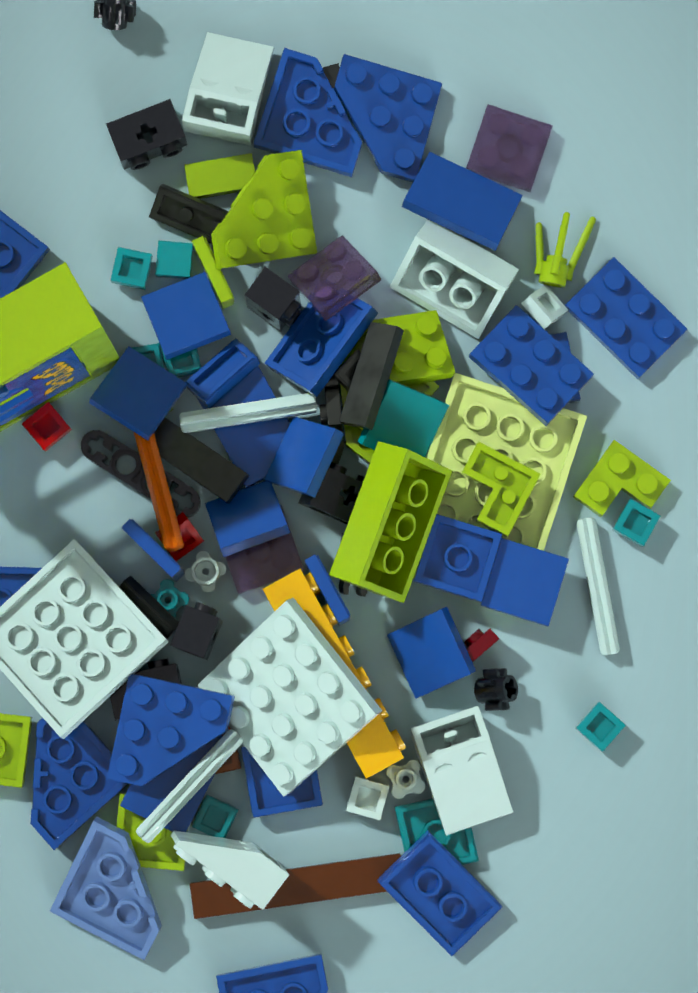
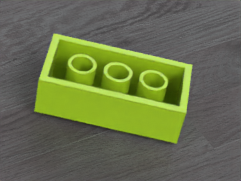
M378 441L329 575L374 594L404 603L453 470L409 449Z

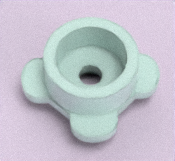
M200 551L196 554V561L192 567L186 569L185 577L189 582L195 581L201 585L204 592L209 593L215 590L216 581L220 576L226 574L227 568L223 562H216L210 558L208 552ZM207 568L209 570V574L204 575L202 573L203 569Z
M409 760L405 765H391L388 767L386 774L391 778L393 785L391 793L395 798L402 799L405 794L413 792L421 794L425 790L426 785L420 778L419 770L421 766L418 761ZM408 776L409 782L404 783L403 777Z

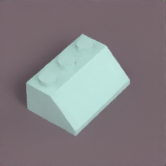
M427 220L415 236L390 288L429 311L437 310L439 317L479 339L519 269L458 233Z

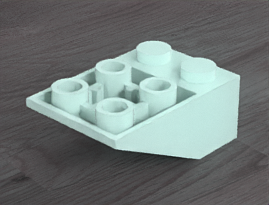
M207 32L182 117L184 131L251 146L274 47Z
M479 706L411 728V737L446 836L513 813Z
M175 830L170 834L175 842L173 848L177 850L176 853L191 865H194L196 861L203 865L201 869L206 872L205 875L220 887H223L225 883L231 886L230 891L234 893L233 896L250 909L255 904L263 910L289 876V873L277 860L252 842Z

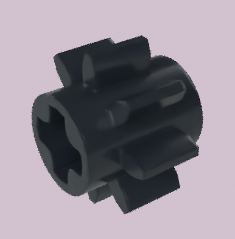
M136 0L94 1V18H102L101 25L104 28L122 30L127 27V22H134Z
M506 668L484 669L483 677L478 678L475 682L474 694L479 703L485 704L486 711L509 710V702H513L517 698L518 684L513 676L507 675Z

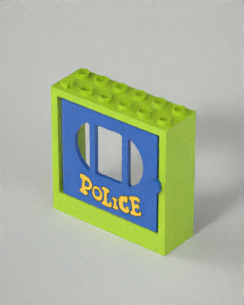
M66 262L0 298V432L33 414L47 402L52 403L109 371L120 358Z

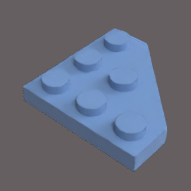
M96 817L57 894L50 912L145 960L162 927L160 918L129 833Z

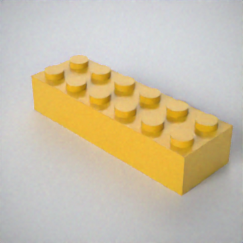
M298 569L263 588L274 612L286 600L294 598L363 687L366 689L372 685L363 667L355 669L350 657L355 653L346 636L343 635L338 638L333 626L337 624V620L329 605L325 604L321 607L316 595L320 594V589L311 573L304 575L301 569ZM380 698L374 701L382 709V712L347 742L366 779L403 759L404 756L401 751L406 749L397 729L390 732L385 724L384 719L389 717Z

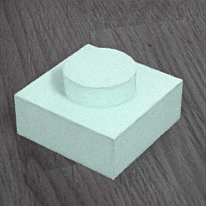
M546 284L529 295L521 303L529 312L530 317L539 323L543 329H546L560 319L568 311L566 306Z
M355 776L346 811L380 820L390 786Z

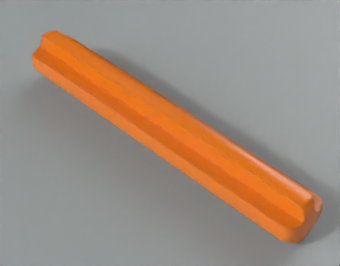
M134 432L164 548L167 552L180 550L183 548L184 543L155 434L153 433L147 441Z

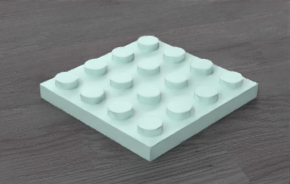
M75 539L0 607V670L62 739H65L119 689L131 674H135L169 642Z
M294 598L286 600L198 684V687L235 696L229 727L243 738L242 744L283 797L291 793L382 712V709Z

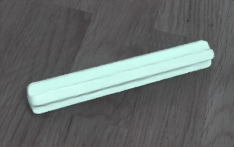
M305 393L182 412L179 416L180 427L183 433L312 414L317 412V401L314 395Z
M592 517L583 518L577 521V530L600 653L602 655L616 654L620 651L596 519Z
M228 730L136 829L137 835L146 843H150L243 743V738L235 730Z

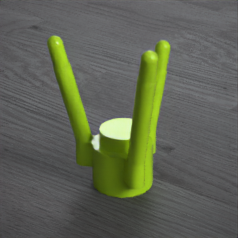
M565 212L563 214L555 254L547 255L546 261H544L542 223H536V267L534 274L540 275L538 283L565 288L566 281H572L576 264L596 222L595 217H590L568 266L566 265L567 259L563 258L562 254L570 213Z

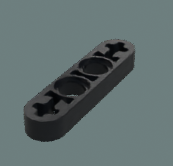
M92 430L83 436L81 450L89 461L151 499L150 492L146 488V477L141 458L137 452L100 430ZM100 438H103V446L113 452L114 446L120 448L112 455L109 466L104 464L108 459L106 455L98 451L94 455L90 454L92 448L88 444L91 440L97 442ZM124 455L132 456L136 461L135 470L128 475L119 473L116 467L118 459ZM164 470L169 490H171L172 483L178 485L174 489L175 493L182 497H185L187 493L192 495L190 500L194 506L191 509L185 507L182 511L178 510L179 503L177 500L172 498L176 516L182 512L187 518L194 516L201 506V499L198 493L192 487Z

